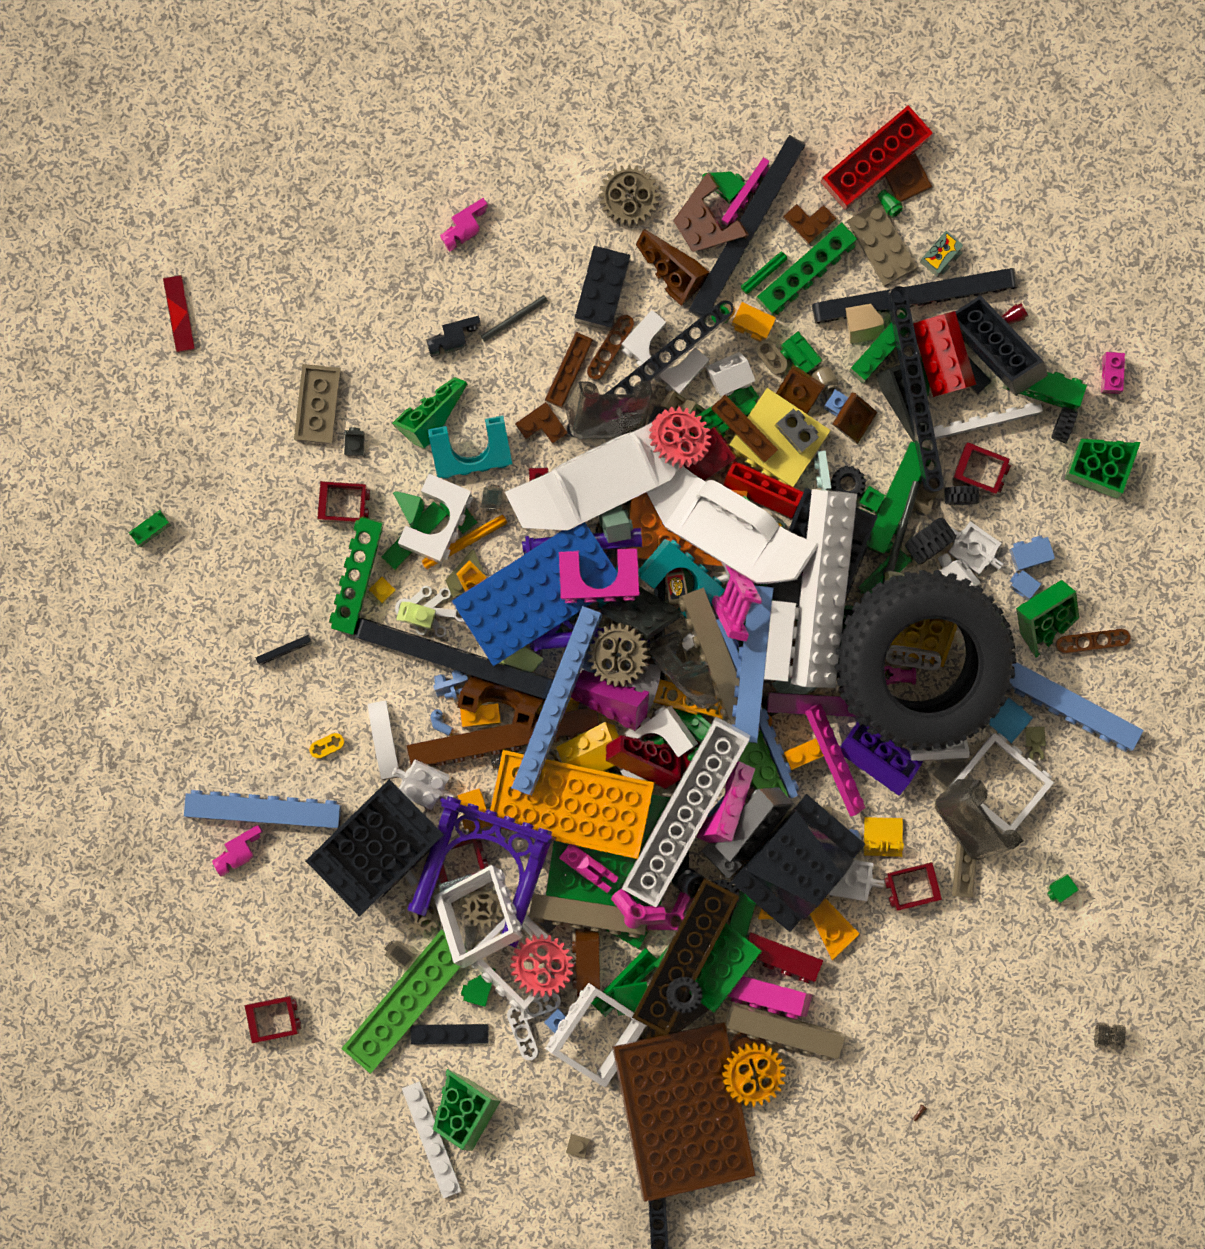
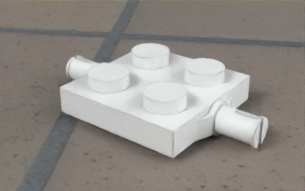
M971 521L960 533L952 528L957 537L948 554L957 560L962 559L978 575L988 564L993 565L998 570L1004 563L995 558L996 550L1001 545V542Z
M414 760L412 766L406 772L396 767L393 770L392 775L402 779L399 789L411 801L432 810L440 797L447 799V796L454 797L453 793L444 790L450 778L449 775L418 760Z
M855 860L829 895L868 901L870 889L872 887L883 889L884 885L876 883L884 884V880L873 879L872 870L874 863Z

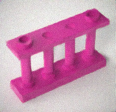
M725 565L730 574V579L724 595L721 597L714 596L712 604L728 638L747 641L749 634L744 625L751 603L761 604L762 600L752 580Z

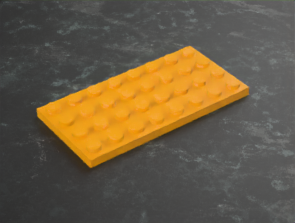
M503 750L490 808L491 811L498 813L497 817L502 819L505 816L516 819V824L522 825L525 822L534 825L533 829L537 831L539 828L552 832L551 836L556 837L555 841L636 859L639 858L655 782L546 759L533 795H528L512 788L524 754ZM487 822V826L492 827L494 825L492 823ZM501 827V829L512 831L507 828Z

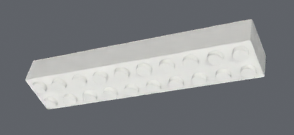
M812 489L807 540L816 542L819 546L803 569L791 684L804 687H836L837 670L834 665L838 664L839 655L835 653L836 648H839L841 642L839 634L842 633L857 494Z
M715 717L641 851L639 858L626 878L622 887L623 890L657 907L750 739L749 734Z

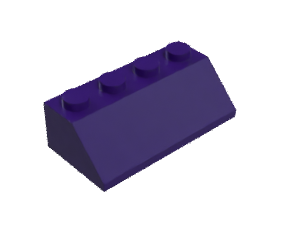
M856 722L840 745L843 756L890 791L900 796L912 781L923 761L911 760L910 752L907 749L896 747L892 740L886 743L881 741L880 734L871 735L867 731L869 727Z

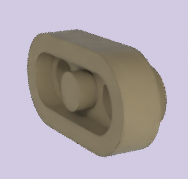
M762 340L758 343L756 354L771 373L776 375L782 374L787 368L785 357L771 341ZM767 347L769 352L764 354L762 348ZM779 362L781 367L775 368L774 363Z

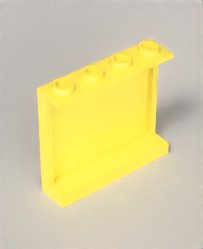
M766 388L747 418L768 438L778 451L763 464L736 435L729 446L737 457L741 455L747 459L746 463L751 467L755 468L757 466L762 469L761 473L794 487L831 430ZM793 408L795 411L799 410L805 416L804 421L808 425L812 424L818 431L817 435L819 436L801 454L795 450L774 426ZM787 419V425L789 427H796L797 423L795 419ZM804 432L800 433V440L808 442L809 435Z

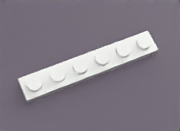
M1034 402L1024 405L1025 408L1017 410V407L1006 409V413L999 414L998 411L987 414L988 417L980 419V416L969 418V422L962 423L961 420L950 423L951 426L943 428V425L933 427L935 439L1039 415L1043 412L1042 405H1036Z
M419 1081L402 1088L442 1197L446 1198L461 1192L462 1190L441 1135L433 1130L435 1119L421 1082Z

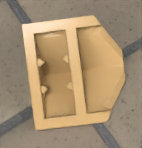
M872 304L846 308L850 344L874 340L884 329L883 317Z

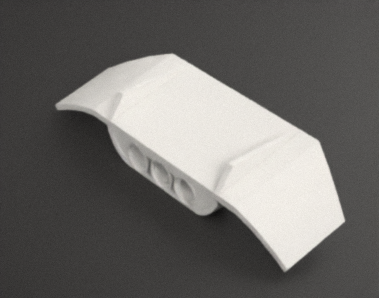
M673 422L674 426L679 427L677 423ZM650 423L634 432L616 437L568 460L541 477L505 491V494L522 528L569 530L670 481L677 472L679 464L676 463L673 467L672 461L669 460L665 463V457L658 458L661 454L660 452H653L656 446H650V443L654 440L649 438V435L652 433L649 429L653 426ZM664 437L667 442H671L669 438ZM681 447L683 451L687 452L684 447Z
M683 466L678 468L670 481L647 491L666 529L757 584L797 579L819 546L816 542L799 537L780 527L776 520L765 510L713 480L705 482Z

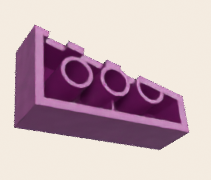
M582 670L571 698L583 703L592 710L602 713L607 718L619 722L624 727L636 731L647 717L650 692L645 690L642 692L636 691V687H624L621 685L615 687L614 682L612 685H607L606 680L600 681L601 676H595L594 673Z

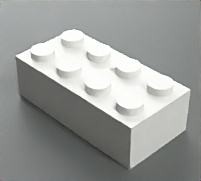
M772 601L764 679L788 681V677L792 678L793 666L789 665L790 658H794L795 653L792 639H796L797 627H793L794 619H798L799 608L796 607V603Z

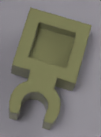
M1045 726L1025 727L1026 747H1031L1032 749L1029 752L1031 760H1033L1035 752L1039 753L1040 760L1044 759V753L1040 746H1046Z

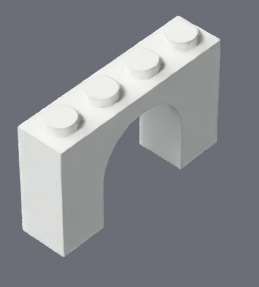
M651 310L623 341L622 348L624 349L622 352L629 358L633 356L638 361L636 363L638 366L642 365L651 357L649 346L652 340L666 326V321ZM694 347L680 364L668 367L654 380L658 383L662 381L666 385L665 389L667 391L674 390L681 394L709 363V359ZM649 364L646 369L654 374L656 367L653 364Z
M428 474L421 492L424 496L447 506L450 511L449 523L443 531L431 535L405 526L398 544L406 550L442 564L443 560H447L451 551L449 546L451 542L454 543L458 536L457 528L459 525H463L466 518L464 512L466 508L471 507L474 498L471 491Z
M672 706L668 708L661 707L654 712L656 714L655 717L644 719L640 724L641 727L636 731L630 729L625 733V736L641 739L646 733L659 734L666 739L678 757L698 744ZM618 767L623 776L645 780Z

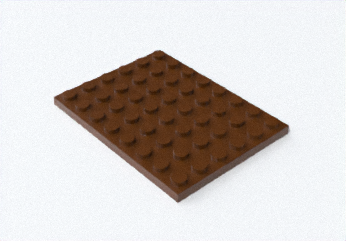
M725 1022L667 1034V1036L662 1035L612 1046L643 1202L756 1176L741 1102H737V1096L735 1098L730 1096L731 1092L726 1090L728 1085L723 1083L727 1078L722 1073L728 1072L724 1065H729L730 1062L727 1058H732Z

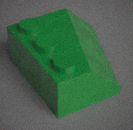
M1080 439L1064 479L1118 499L1124 492L1141 442Z
M1063 580L1051 585L1016 608L1020 634L1035 658L1040 655L1037 644L1044 642L1049 647L1054 643L1052 640L1057 632L1064 634L1080 618L1076 591Z
M447 1069L445 1075L447 1078L445 1086L442 1088L441 1094L443 1095L441 1104L437 1109L433 1130L461 1150L473 1151L501 1100L470 1079Z

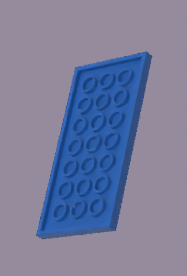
M585 522L569 530H562L452 600V603L493 667L580 612L582 606L588 607L592 604L585 603L584 599L570 604L565 603V600H561L559 552H579L580 576L583 582L591 588L604 589L612 585L618 575L616 569Z

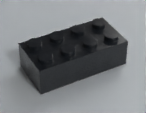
M593 246L574 318L576 323L611 331L631 255Z

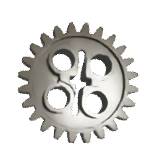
M630 164L627 170L621 165L619 172L614 168V175L607 173L609 180L603 179L602 182L605 186L599 187V190L604 192L599 194V198L603 199L600 201V205H605L602 211H609L607 218L614 216V223L618 219L621 220V226L625 221L628 223V227L631 226L633 221L636 226H638V220L645 223V216L651 218L650 211L656 212V208L653 205H659V201L656 198H659L660 194L655 193L659 190V186H653L656 183V179L650 180L652 174L645 175V168L638 171V165H636L634 170L631 169ZM632 179L635 183L632 186H627L624 181ZM617 184H620L624 190L618 187ZM613 192H619L621 194V197L619 199H613L611 197V194ZM626 192H627L628 194H630V193L632 192V193H633V199H634L637 203L641 204L642 207L639 208V207L636 205V203L633 201V199H632L631 197L626 198ZM640 192H645L648 197L640 199L637 195ZM627 205H632L635 210L628 213L624 208Z
M619 623L617 628L616 624H611V629L605 626V633L597 631L600 637H593L596 643L589 645L593 648V651H589L588 654L593 655V658L589 659L588 662H594L590 669H597L595 676L602 675L600 681L607 680V685H612L614 682V686L618 687L621 682L622 686H627V681L633 684V677L640 679L638 673H645L642 667L649 666L645 659H649L650 656L645 655V652L649 651L650 648H644L648 641H641L643 634L636 635L638 629L634 628L631 630V625H626L624 628V624ZM610 639L614 644L611 650L607 646ZM628 641L632 643V649L630 651L626 649V643ZM621 653L622 656L617 657L616 654ZM608 659L612 661V667L610 669H608L606 666V661ZM627 660L631 663V667L628 671L625 669L624 666Z

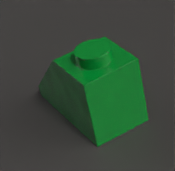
M731 171L711 172L719 186L715 192L731 204L744 187V178L738 173L734 174Z
M481 975L468 981L467 985H463L461 996H464L463 1001L486 1007L492 983L486 982Z

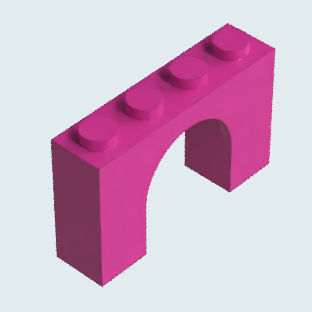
M617 549L618 575L614 583L604 589H594L583 582L579 572L578 551L559 552L561 600H565L567 604L577 603V600L584 599L585 603L596 602V599H604V602H614L616 598H623V601H634L635 597H639L637 549Z
M737 761L723 786L725 788V795L719 809L711 817H706L696 838L708 843L732 841L755 768Z

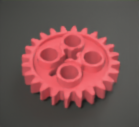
M680 406L676 411L671 407L669 412L665 409L662 414L659 413L652 422L653 426L649 429L652 432L649 438L654 439L650 446H656L653 451L654 453H661L658 458L665 457V463L670 460L673 467L678 463L680 468H682L684 463L689 467L692 463L696 465L698 460L701 461L708 452L707 448L711 445V443L707 442L711 439V436L706 435L710 429L704 428L706 422H700L702 416L694 417L695 411L689 414L688 408L682 412ZM673 422L677 423L679 427L674 426ZM689 432L694 433L696 437L691 436ZM664 437L669 438L671 442H667ZM681 447H684L687 452L683 451Z
M543 934L540 935L539 939L533 935L532 941L526 938L524 940L525 944L520 942L518 945L520 949L515 948L513 951L517 956L511 957V960L515 962L510 965L511 968L515 969L511 975H517L514 982H521L519 989L526 987V994L530 990L533 991V997L536 996L537 992L540 993L541 998L544 997L545 993H547L548 997H551L552 990L555 994H558L559 988L564 989V983L570 982L567 976H572L573 972L568 970L574 966V964L568 963L573 957L566 956L570 950H563L564 943L558 945V938L551 941V935L547 939H544ZM537 949H544L546 956H540L537 953ZM524 962H530L533 969L527 970L524 967ZM557 962L560 965V969L554 970L551 967V963ZM544 963L545 966L540 969L538 966ZM542 975L546 978L547 982L542 984L538 981L537 977Z

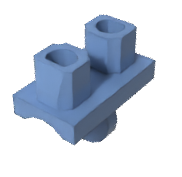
M457 670L452 671L453 679L446 681L444 674L435 676V685L433 687L437 698L445 695L446 699L453 697L454 702H457V696L460 695L461 689L468 681L467 676Z

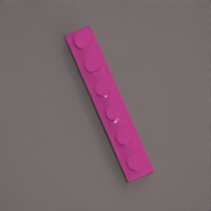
M821 703L812 706L805 713L849 816H855L866 807L842 754L841 747L836 740L834 731L827 719L826 712Z

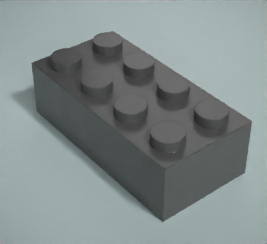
M779 787L757 789L751 796L752 799L742 808L732 841L717 842L715 847L729 862L750 860L794 804Z

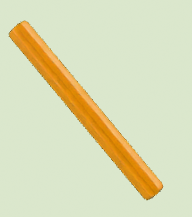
M504 515L494 518L454 543H451L449 546V550H451L449 557L506 525L507 520ZM428 558L422 560L425 569L438 564Z

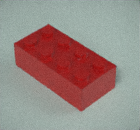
M955 311L913 323L916 340L933 397L976 385Z

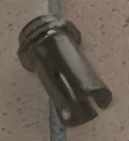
M466 926V929H464L465 950H473L475 948L477 933H479L478 927Z

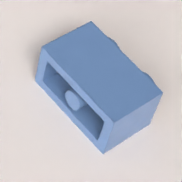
M1041 535L1031 538L1032 542L1026 544L1024 541L1013 544V548L1009 551L1016 572L1055 559L1048 537L1043 538Z

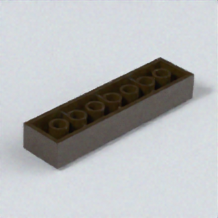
M705 878L703 879L632 1015L633 1019L667 1036L679 1013L667 1001L666 995L670 983L680 977H689L696 981L739 896ZM687 987L680 988L676 994L677 999L684 1003L690 989Z

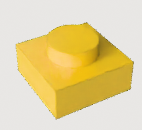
M383 576L369 589L382 604L396 591Z

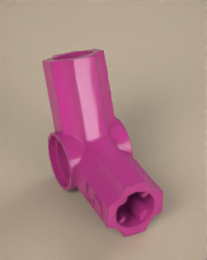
M623 889L618 890L611 897L625 917L624 922L629 928L635 929L640 925L664 923L665 910L661 905L657 907H643L637 904L631 895Z
M680 892L672 912L665 913L664 923L647 924V930L676 932L678 927H673L671 921L675 917L681 920L684 918L693 898Z

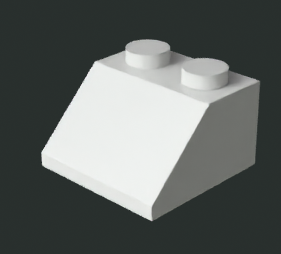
M740 352L705 366L720 396H728L740 387L742 389L747 388L755 381L748 360Z

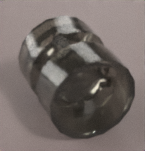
M1097 1022L1094 1046L1097 1048H1107L1110 1046L1111 1049L1123 1050L1126 1038L1125 1025L1113 1024L1110 1027L1108 1023Z

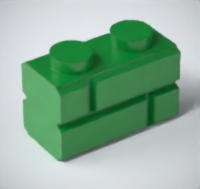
M799 331L780 346V352L785 359H790L796 367L807 374L823 361Z

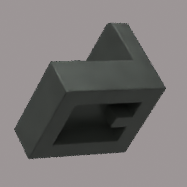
M350 427L349 430H344V455L364 456V431H360V428Z

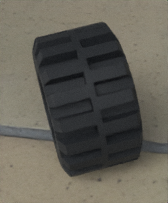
M942 517L936 519L909 539L905 547L918 564H923L952 543L957 535Z

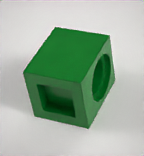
M869 486L858 505L875 514L886 495Z
M1064 874L1046 887L1049 890L1047 892L1048 897L1052 902L1056 901L1057 903L1063 902L1079 890L1068 874Z

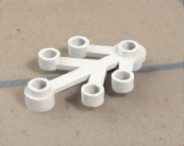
M423 586L420 592L411 599L399 600L395 606L396 613L398 614L401 602L417 604L424 597L431 596L432 589L429 586ZM424 588H428L430 590V593L428 595L423 594L422 591ZM442 588L438 595L424 605L425 607L435 609V616L452 617L458 622H465L463 618H459L457 609L434 608L441 601L450 598L451 593L448 588ZM447 590L449 592V595L447 597H443L441 594L442 591ZM434 619L432 627L435 630L436 636L444 637L447 633L445 627L441 626ZM415 626L418 634L425 635L427 633V629L423 633L418 632L419 627ZM439 628L444 629L443 635L437 634Z

